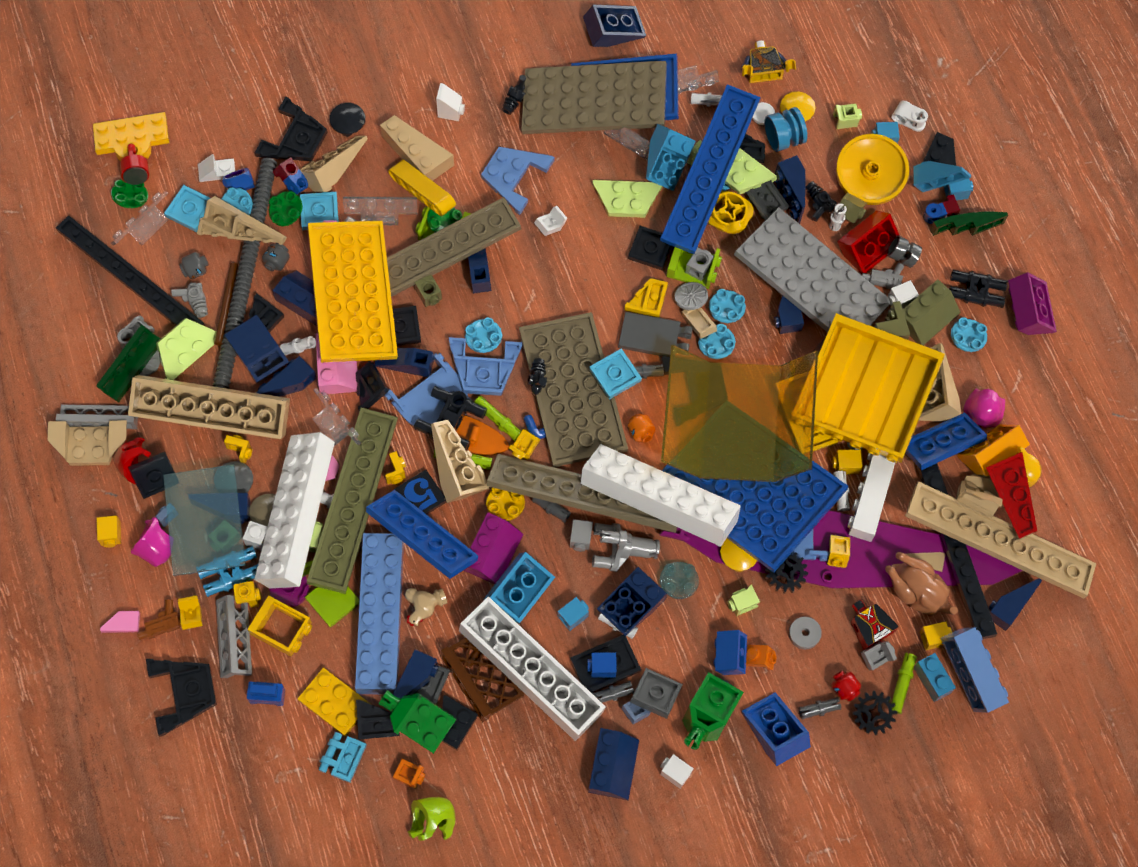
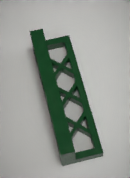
M141 324L96 387L119 403L131 387L132 377L140 375L158 350L156 343L161 338Z

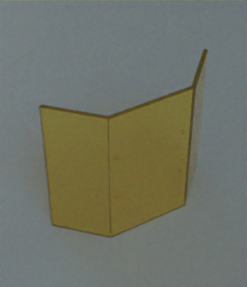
M671 345L661 462L703 479L777 482L812 470L818 351L783 365L708 362L675 345Z

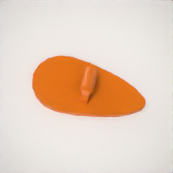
M464 416L456 431L461 438L470 441L468 450L471 454L495 455L506 452L509 449V443L498 431L471 417Z

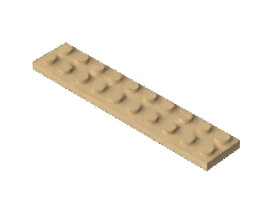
M921 482L915 485L905 515L906 517L1081 598L1088 596L1096 563L1034 534L1019 539L1012 524L994 516L991 518L956 501L955 498Z

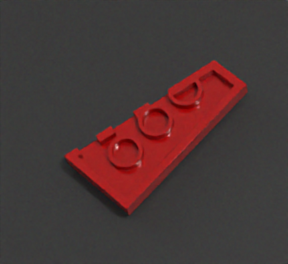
M1023 452L986 467L999 497L1003 499V506L1018 538L1021 539L1038 532Z

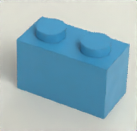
M936 653L918 661L914 666V670L933 702L951 694L956 689Z

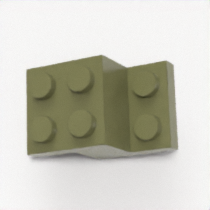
M893 302L890 310H888L885 322L876 323L875 328L908 340L910 332L901 302Z

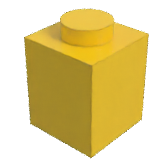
M861 449L837 450L835 457H832V467L836 468V471H845L846 474H859L862 469Z
M117 516L97 518V540L101 546L112 548L117 544H121V522Z
M946 622L924 626L920 630L925 651L944 646L941 638L952 633L951 628L947 626Z

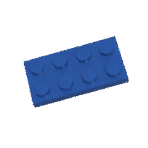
M962 413L912 436L906 454L923 470L986 441L987 434L966 413Z

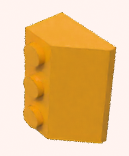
M1000 424L987 433L986 441L956 455L976 475L989 476L986 467L1018 454L1017 447L1025 449L1030 444L1020 425Z

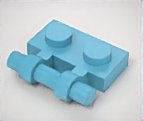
M335 732L333 738L329 739L327 744L329 747L325 756L321 757V765L318 770L326 773L329 766L334 767L331 772L332 776L351 783L367 744L347 736L345 743H341L342 734ZM336 749H339L341 752L336 761L332 758Z

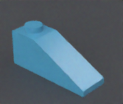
M925 161L913 166L914 186L922 192L971 178V174L960 166Z

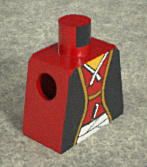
M859 600L852 605L857 616L852 619L851 625L863 650L887 638L899 628L878 604H874L867 609L863 601Z

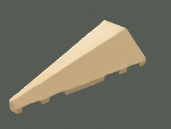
M216 196L207 200L204 217L200 218L197 230L198 235L223 236L229 239L246 241L257 240L263 241V243L274 242L280 245L284 244L287 238Z

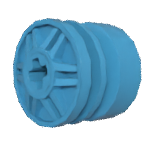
M797 107L784 110L782 115L777 112L765 116L764 125L767 139L775 152L788 149L790 144L795 147L798 144L801 145L807 142L806 123Z

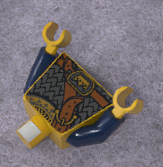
M757 41L754 44L755 49L750 50V54L745 57L741 66L742 76L749 75V83L781 80L784 69L786 72H789V69L796 70V61L793 59L787 60L781 53L777 52L775 47H766L764 41Z

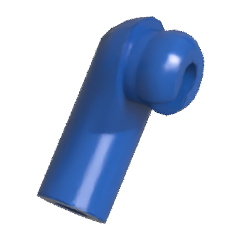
M531 415L523 418L530 433L540 439L546 438L544 428L538 430Z

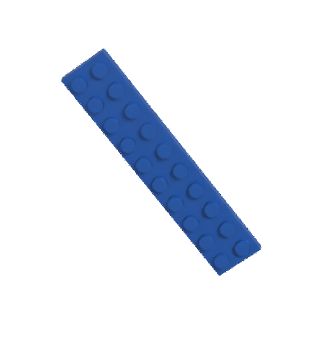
M727 84L660 241L695 254L761 97Z

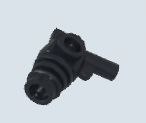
M520 75L515 87L511 86L507 93L509 97L505 98L502 111L508 115L514 112L519 106L518 101L522 102L526 94L524 92L525 75Z
M814 181L810 182L805 189L814 203L813 209L816 210L811 219L817 222L824 212H833L837 202L831 199L829 194L823 191L824 189L818 186L817 183Z
M541 358L534 359L527 380V385H530L532 395H538L547 383V377H544L546 375L545 360Z

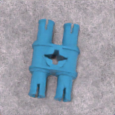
M253 546L239 552L231 551L230 554L215 557L213 562L196 567L200 579L217 572L221 575L219 580L203 585L207 597L223 590L229 592L230 589L234 588V584L244 583L255 578L258 565L245 570L239 567L241 563L257 558ZM228 566L232 569L233 577L228 573Z

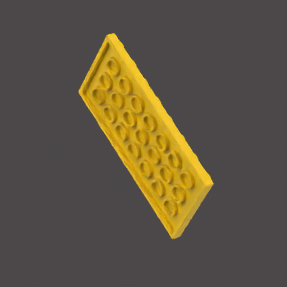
M383 221L308 223L321 363L397 359L398 353Z

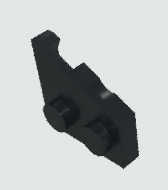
M255 294L249 319L257 315L270 333L284 318V314L260 295Z

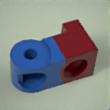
M292 158L279 164L273 171L276 178L280 177L284 184L287 185V189L297 195L308 188L307 179Z
M954 194L947 196L945 202L929 204L923 215L925 222L933 224L934 221L959 215L961 209Z

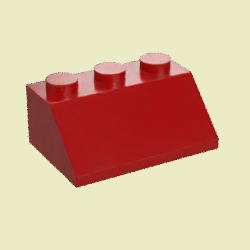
M876 210L839 239L837 243L843 256L861 274H865L887 257L889 246L894 238L899 235V232L890 213Z

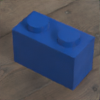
M740 630L717 631V638L715 639L716 657L714 658L715 671L722 675L746 674L747 635Z

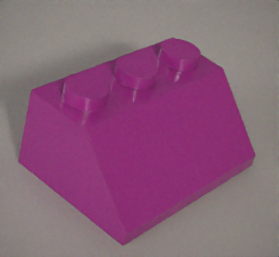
M1028 272L1008 280V291L1012 297V310L1015 313V325L1018 331L1027 335L1057 332L1047 282Z
M487 513L470 547L478 555V561L463 571L496 584L507 570L523 537V533L505 519Z

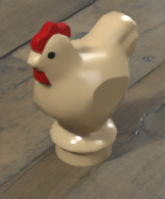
M415 588L407 589L405 598L413 604L415 609L411 615L407 616V623L410 626H418L423 619L433 615L436 605L442 607L444 604H447L443 589H435L434 594H430L427 591H417Z

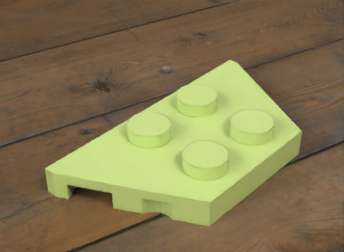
M739 148L725 184L738 194H742L750 189L761 187L762 183L770 180L772 182L776 181L777 176Z
M593 180V188L596 189L601 203L605 206V211L608 216L645 218L650 206L653 205L656 196L662 189V186L653 182Z
M185 318L162 337L156 345L161 356L160 361L164 368L165 379L174 380L214 345L216 331Z

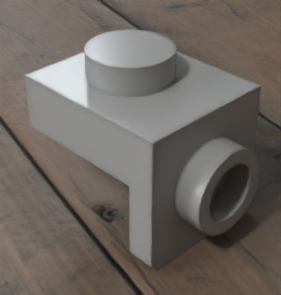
M879 641L860 652L868 670H874L888 661H895L897 659L895 649L888 641Z

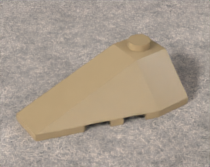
M448 420L432 423L431 427L440 485L447 503L461 500L489 489L480 465L476 466L471 458V452L465 450L461 444L460 436Z

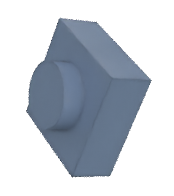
M170 503L168 506L162 507L155 517L165 527L179 514Z
M630 701L622 706L623 712L632 724L650 715V711L630 703Z

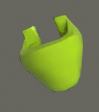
M430 797L412 802V828L408 831L411 838L418 837L419 841H423L432 837L438 824L439 829L443 832V839L446 840L451 837L456 820L454 807L447 798ZM426 820V830L424 833H422L424 829V821Z

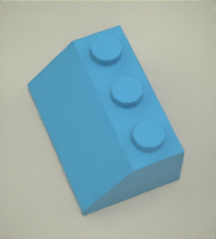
M527 552L519 553L485 596L484 600L490 597L519 624L548 588L555 576Z

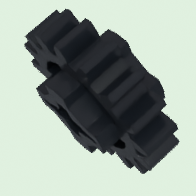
M796 552L793 556L789 555L775 572H772L767 567L765 568L764 572L769 573L765 579H771L769 586L775 585V591L781 588L783 594L786 593L787 589L793 593L794 587L799 590L801 589L800 583L805 584L806 579L803 577L808 575V572L804 571L807 568V564H802L803 557L796 558ZM784 568L786 571H790L789 575L782 573ZM799 573V578L794 582L793 575Z
M875 691L872 692V696H869L866 692V698L859 697L858 699L861 703L854 704V707L858 709V711L853 712L854 716H858L854 721L855 723H861L860 730L867 728L866 733L868 735L871 731H874L875 736H877L880 730L883 734H886L885 728L887 727L891 730L890 723H896L893 715H897L898 712L892 710L896 705L895 703L890 704L891 697L884 698L883 692L879 696H877ZM875 700L873 704L865 705L867 702ZM883 703L888 707L889 714L883 712ZM878 707V712L880 713V715H876L875 718L872 719L873 716L870 712L875 711V709ZM862 713L868 716L867 724L863 721ZM880 721L885 722L884 724L875 727L876 723Z

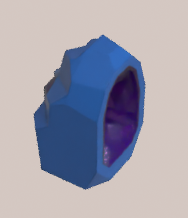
M249 168L231 172L222 178L223 185L228 189L233 187L246 191L255 187Z

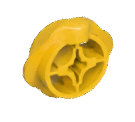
M721 191L716 204L722 203V208L715 211L714 207L708 223L722 232L729 234L740 233L746 228L753 215V206L747 199L735 192ZM742 213V219L735 221L736 216Z

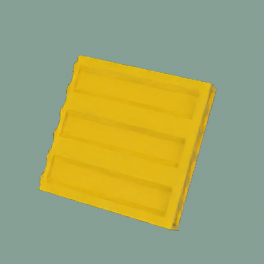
M836 313L793 414V421L800 427L806 428L807 426L813 428V431L818 434L824 435L825 433L831 435V438L836 441L842 442L844 440L849 442V445L854 448L860 449L862 447L867 449L868 453L879 456L880 454L885 456L890 462L897 463L898 461L902 463L944 360L945 353Z

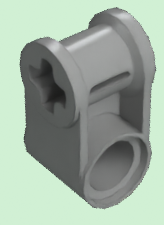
M142 316L135 317L131 323L118 332L117 338L122 350L128 343L124 342V340L131 339L141 324L154 333L155 329L147 325Z

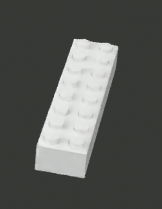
M321 432L291 435L254 579L270 589L300 587L335 443Z
M600 444L582 468V485L720 547L738 522L741 505Z
M487 597L460 623L459 632L574 741L604 712L606 706L490 597Z

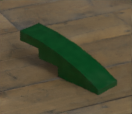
M985 211L954 215L934 221L930 231L934 236L950 230L953 236L969 230L973 236L1004 224L1008 213Z

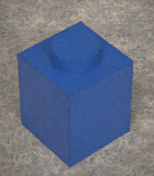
M592 653L591 659H587V670L591 671V677H616V653Z

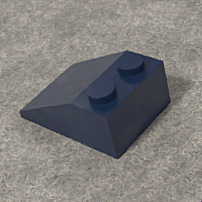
M592 5L583 16L593 47H610L646 37L636 6Z

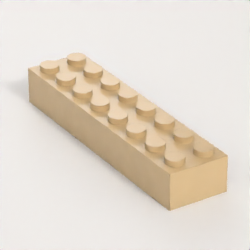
M137 375L132 377L128 416L282 439L286 435L290 398Z

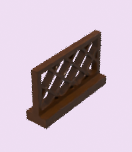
M464 638L456 644L442 649L440 657L483 723L493 714L524 697V693L507 676H505L504 682L493 679L494 670L499 669L495 665L483 663V653L481 654L480 662L468 659L470 650H479L471 646L472 643L467 638ZM459 647L468 649L466 658L457 657L454 650ZM467 663L479 666L477 675L466 671ZM481 666L492 669L490 678L479 676ZM477 680L489 682L487 692L477 688ZM491 683L503 685L501 695L489 692ZM505 686L514 688L517 695L512 698L503 696ZM488 696L500 699L499 705L492 710L487 703Z

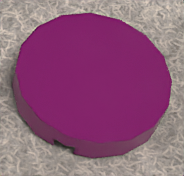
M306 576L302 577L300 587L269 588L270 595L289 607H296L303 603L305 596L309 593Z

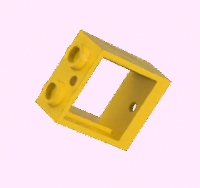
M268 595L247 630L253 637L292 657L294 652L297 653L299 651L304 635L307 636L310 633L312 622L310 617ZM275 609L303 623L289 647L261 633Z

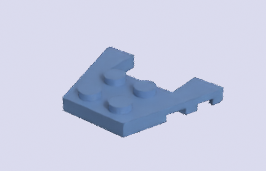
M498 147L482 172L481 178L496 193L504 197L508 205L510 204L515 209V212L520 215L527 205L528 199L513 192L530 165L547 173L555 157Z
M449 337V346L463 393L502 396L522 349V342L505 341L504 359L465 356L466 338Z

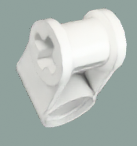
M900 101L891 117L894 122H898V124L904 125L913 131L920 132L925 128L928 113L907 101Z

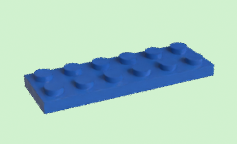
M396 490L366 507V512L449 579L478 561V555Z

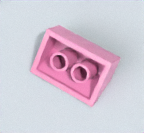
M316 333L320 394L357 392V361L321 363L318 333Z

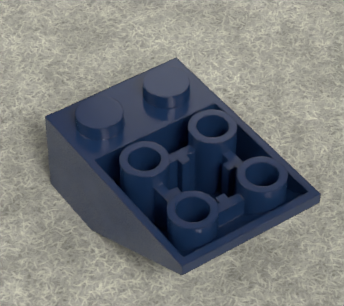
M796 155L777 163L775 171L777 180L773 184L789 205L790 217L800 224L805 209V168Z
M257 315L225 334L226 339L255 383L289 362Z
M637 567L597 610L624 636H627L666 600L667 593Z

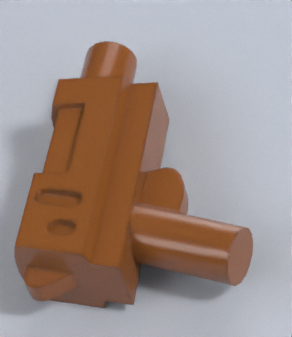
M165 600V611L160 612L157 619L144 623L146 630L137 632L139 640L147 637L152 639L165 632L169 633L180 629L179 613H173V600Z

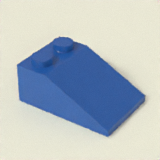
M776 692L742 710L744 718L765 753L776 766L811 747L809 732Z

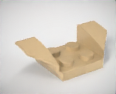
M127 420L109 421V426L69 427L66 421H48V441L70 466L110 465L112 455L126 440Z
M976 474L968 475L964 481H961L956 501L991 518L998 507L1002 506L1003 499L997 497L998 493L990 476Z

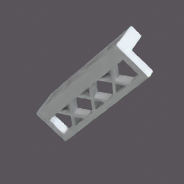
M61 405L60 414H56V421H66L69 427L109 426V421L127 420V429H137L138 417L123 415L129 411V406ZM66 410H74L77 414H66ZM88 411H94L97 415L85 413ZM107 411H113L116 415L103 414H105Z
M226 595L216 600L220 678H229L234 675H252L250 634L247 630L249 628L248 603L241 604V611L238 612L234 607L235 596ZM237 620L242 624L243 630L241 632L236 628L235 622ZM238 639H240V641L244 645V649L242 651H240V649L237 647ZM239 659L245 663V670L238 669Z

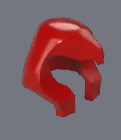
M141 437L122 444L113 458L119 473L133 484L136 483L128 467L139 463L138 456L140 454L146 457L151 455L149 451L142 448V443L145 439Z

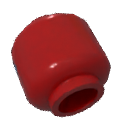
M842 670L833 676L834 681L831 687L840 700H847L849 702L861 693L859 691L861 684L852 672L844 673Z

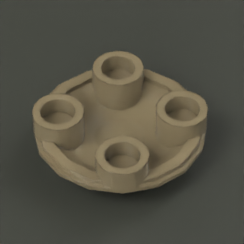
M275 494L261 495L252 502L249 508V517L252 522L268 527Z

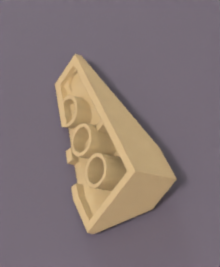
M355 136L337 147L338 151L325 153L322 155L324 159L315 163L311 161L303 166L300 171L307 179L308 187L314 192L324 193L332 189L331 186L338 182L367 141V136Z
M941 343L931 347V349L945 353ZM946 354L919 421H947L961 414L960 400Z

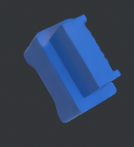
M253 681L248 683L247 699L250 704L284 705L285 688L283 684Z

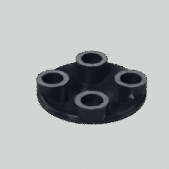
M354 103L339 104L330 113L329 120L332 128L346 137L358 132L366 123L363 109Z

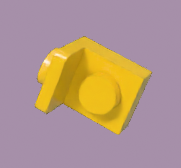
M831 535L827 565L846 568L850 557V538Z

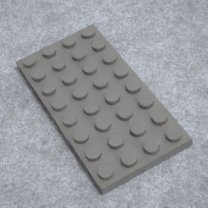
M780 208L734 253L737 258L827 333L836 313L871 326L890 305V301L884 293Z

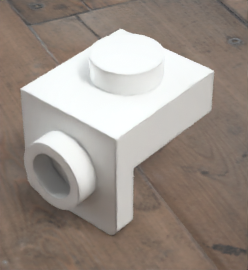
M555 206L549 214L538 217L534 223L547 236L560 231L567 217L558 206Z

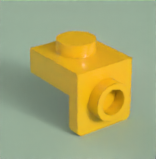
M523 429L514 445H510L509 449L513 451L512 455L515 457L529 459L541 439Z
M226 435L224 440L226 448L240 452L239 460L246 464L247 459L251 458L253 451L249 441L244 440L243 437L238 435Z
M397 451L389 454L394 472L385 475L387 484H398L406 478L403 469L406 467L402 456L399 457Z
M253 581L234 584L236 604L249 603L251 608L259 607L258 600H261L260 588H256Z
M198 596L178 599L182 630L203 626Z

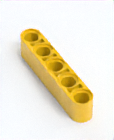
M404 159L388 170L389 175L397 184L439 216H443L456 206L454 198Z

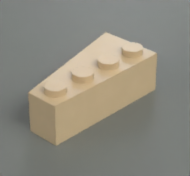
M395 115L380 125L381 136L401 159L407 161L432 181L454 166V155Z

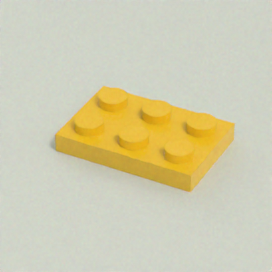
M324 667L298 698L300 703L345 737L357 723L356 700L369 703Z

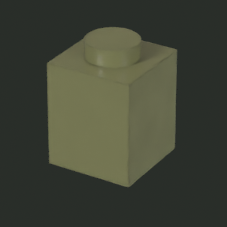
M847 193L842 198L840 204H844L843 208L844 206L847 208L845 219L852 223L862 219L866 213L864 207L867 203L850 193Z

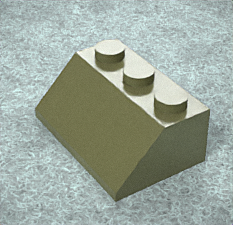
M938 279L903 309L910 337L916 343L923 346L961 313L952 292Z

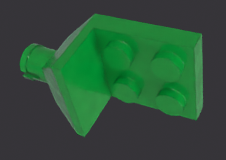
M708 672L682 719L687 732H689L684 739L685 745L689 747L692 740H694L691 749L697 750L702 740L704 742L717 741L744 692Z
M387 690L378 703L391 712L390 718L394 733L397 735L399 732L403 733L433 754L457 719L421 694L406 695L400 699Z

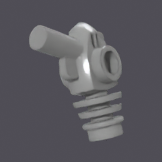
M191 282L188 284L187 289H172V297L182 296L183 301L189 302L198 318L205 317L208 314L206 297L201 283Z

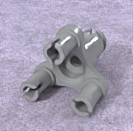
M595 522L593 534L602 537L600 538V543H612V555L610 557L593 555V568H606L609 571L617 572L629 556L658 558L657 554L660 551L659 540L655 539L653 541V539L633 537L631 533L623 531L620 524L612 523V525Z

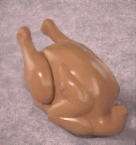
M902 552L896 553V558L904 563L887 566L886 572L891 577L895 593L902 602L911 604L913 610L930 616L935 615L937 612L951 615L958 612L957 607L952 606L947 600L950 593L949 588L938 574H935L931 564L921 559L912 558Z

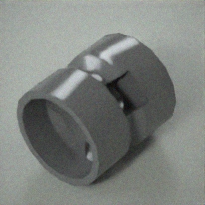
M898 235L890 244L887 256L896 261L900 260L902 264L911 268L918 261L922 247L913 242L909 243L907 239Z

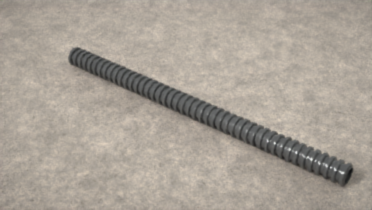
M263 158L261 160L256 189L254 191L255 194L253 196L254 199L252 200L253 207L249 215L263 224L266 220L268 202L275 176L273 171L277 166V162L271 158ZM244 240L242 255L240 256L234 291L232 293L233 297L231 298L232 302L230 303L226 328L224 330L225 334L241 325L245 318L248 294L250 293L261 241ZM224 334L220 347L222 350L219 352V361L217 362L218 366L215 372L216 377H214L212 386L229 389L230 379L232 378L231 374L234 368L233 363H235L237 354Z

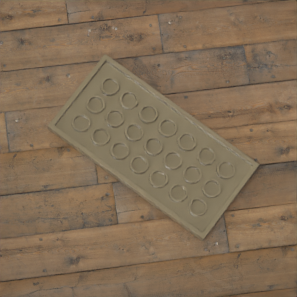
M666 61L525 69L526 81L524 92L526 94L523 97L522 134L656 128L657 124L665 127Z
M592 312L519 327L529 372L534 359L541 358L545 360L546 375L544 377H547V383L545 388H542L541 392L535 396L553 467L589 460L600 444L620 453L627 452L628 446L615 397L609 400L589 370L591 365L604 359Z

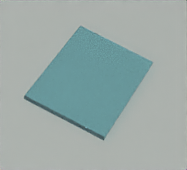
M235 465L163 475L173 576L245 566Z

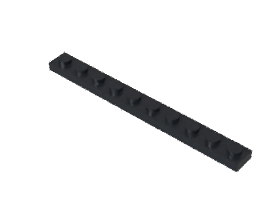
M69 215L56 227V230L175 326L185 318L205 326L200 319Z
M937 463L923 470L916 465L923 484L948 495ZM939 532L971 626L981 633L983 639L995 637L997 631L966 544Z

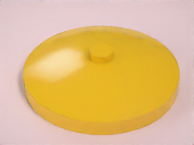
M865 134L852 139L843 147L836 163V176L839 185L846 194L850 193L866 202L867 205H879L893 200L903 190L909 176V162L903 149L892 139L879 134Z

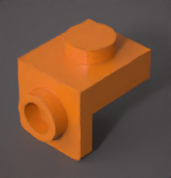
M747 645L746 666L765 667L768 670H773L777 657L776 652L768 645Z
M401 759L393 779L416 789L418 784H422L426 774L424 773L423 766H417Z

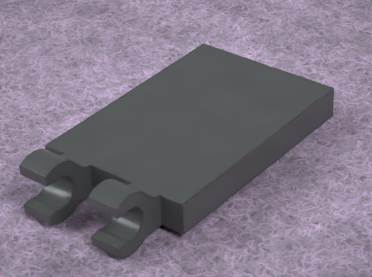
M625 312L618 348L674 358V354L688 356L690 344H677L678 337L691 339L693 327H680L681 322Z

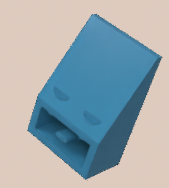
M657 124L650 140L646 179L674 191L696 141Z

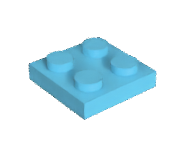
M183 185L164 212V215L197 232L200 218L204 217L207 200L210 198Z
M337 192L300 194L303 205L301 212L302 230H308V223H322L324 220H336L339 222Z
M622 348L589 367V370L609 400L642 381L641 376Z

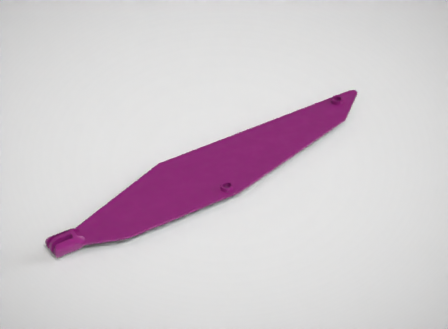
M830 510L813 528V551L829 552L831 535L849 537L850 557L847 567L828 566L827 561H819V558L802 561V564H807V568L804 571L808 572V575L803 577L806 579V583L828 588L893 587L891 577L886 572V567L904 563L896 558L897 552L904 554L942 552L945 553L942 572L934 570L935 574H938L947 586H958L939 534L879 521L875 536L869 542L849 535L850 528L847 525L850 516L853 515ZM677 528L676 533L665 530L660 531L659 536L684 541L716 563L725 564L720 555V546L680 528ZM966 545L980 585H993L1023 571ZM759 561L748 569L769 574L764 572L766 567ZM784 568L782 573L789 575L790 571H786ZM799 573L793 575L794 580L799 578ZM824 575H829L830 580H826Z

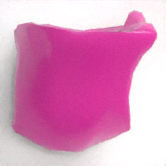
M976 388L966 400L963 410L977 425L983 428H996L1003 419L1005 399L999 397L993 390H979Z
M152 518L145 521L144 531L138 542L131 549V554L139 556L157 567L167 562L170 558L174 538L161 529L157 518Z

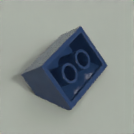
M298 271L284 276L273 289L275 300L317 326L313 280Z
M600 728L588 793L629 801L639 746L638 739L619 731Z

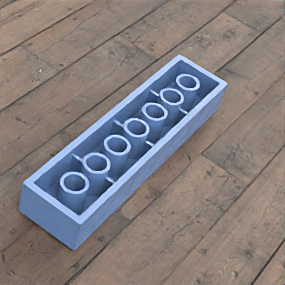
M363 533L355 690L358 694L384 695L387 690L393 694L398 685L404 542L394 534Z

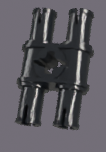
M952 269L950 281L966 283L967 286L966 289L950 286L949 290L954 298L964 300L966 304L969 302L982 305V307L987 305L1004 307L1005 296L989 294L988 290L991 288L1005 292L1008 280L993 278L990 274L975 273L972 270L968 273Z

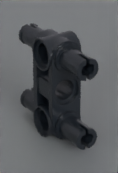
M434 386L432 389L431 397L445 402V406L436 422L448 420L455 431L458 430L465 414L470 413L483 419L487 413V408L473 403V400L461 391L448 392L437 386ZM457 400L464 401L461 405L454 404ZM418 418L414 424V429L428 435L429 439L433 440L431 424ZM461 438V444L466 451L470 446V441Z

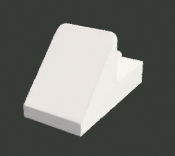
M211 154L198 164L200 182L222 180L225 175L236 171L234 159L215 161L214 154Z

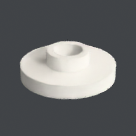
M761 102L758 104L752 119L757 124L764 125L765 116L775 113V110L770 104Z

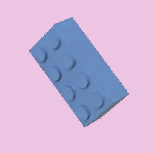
M975 627L961 628L942 637L941 641L973 711L988 713L1009 703L1007 699L1008 693L1005 687L1001 686L998 679L1000 678L999 673L990 661L991 655L982 644L983 638L981 633Z

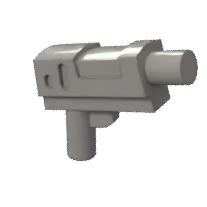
M898 263L894 270L887 269L885 272L872 269L871 275L863 273L862 276L873 285L891 290V288L902 284L901 281L904 276L900 275L904 265Z

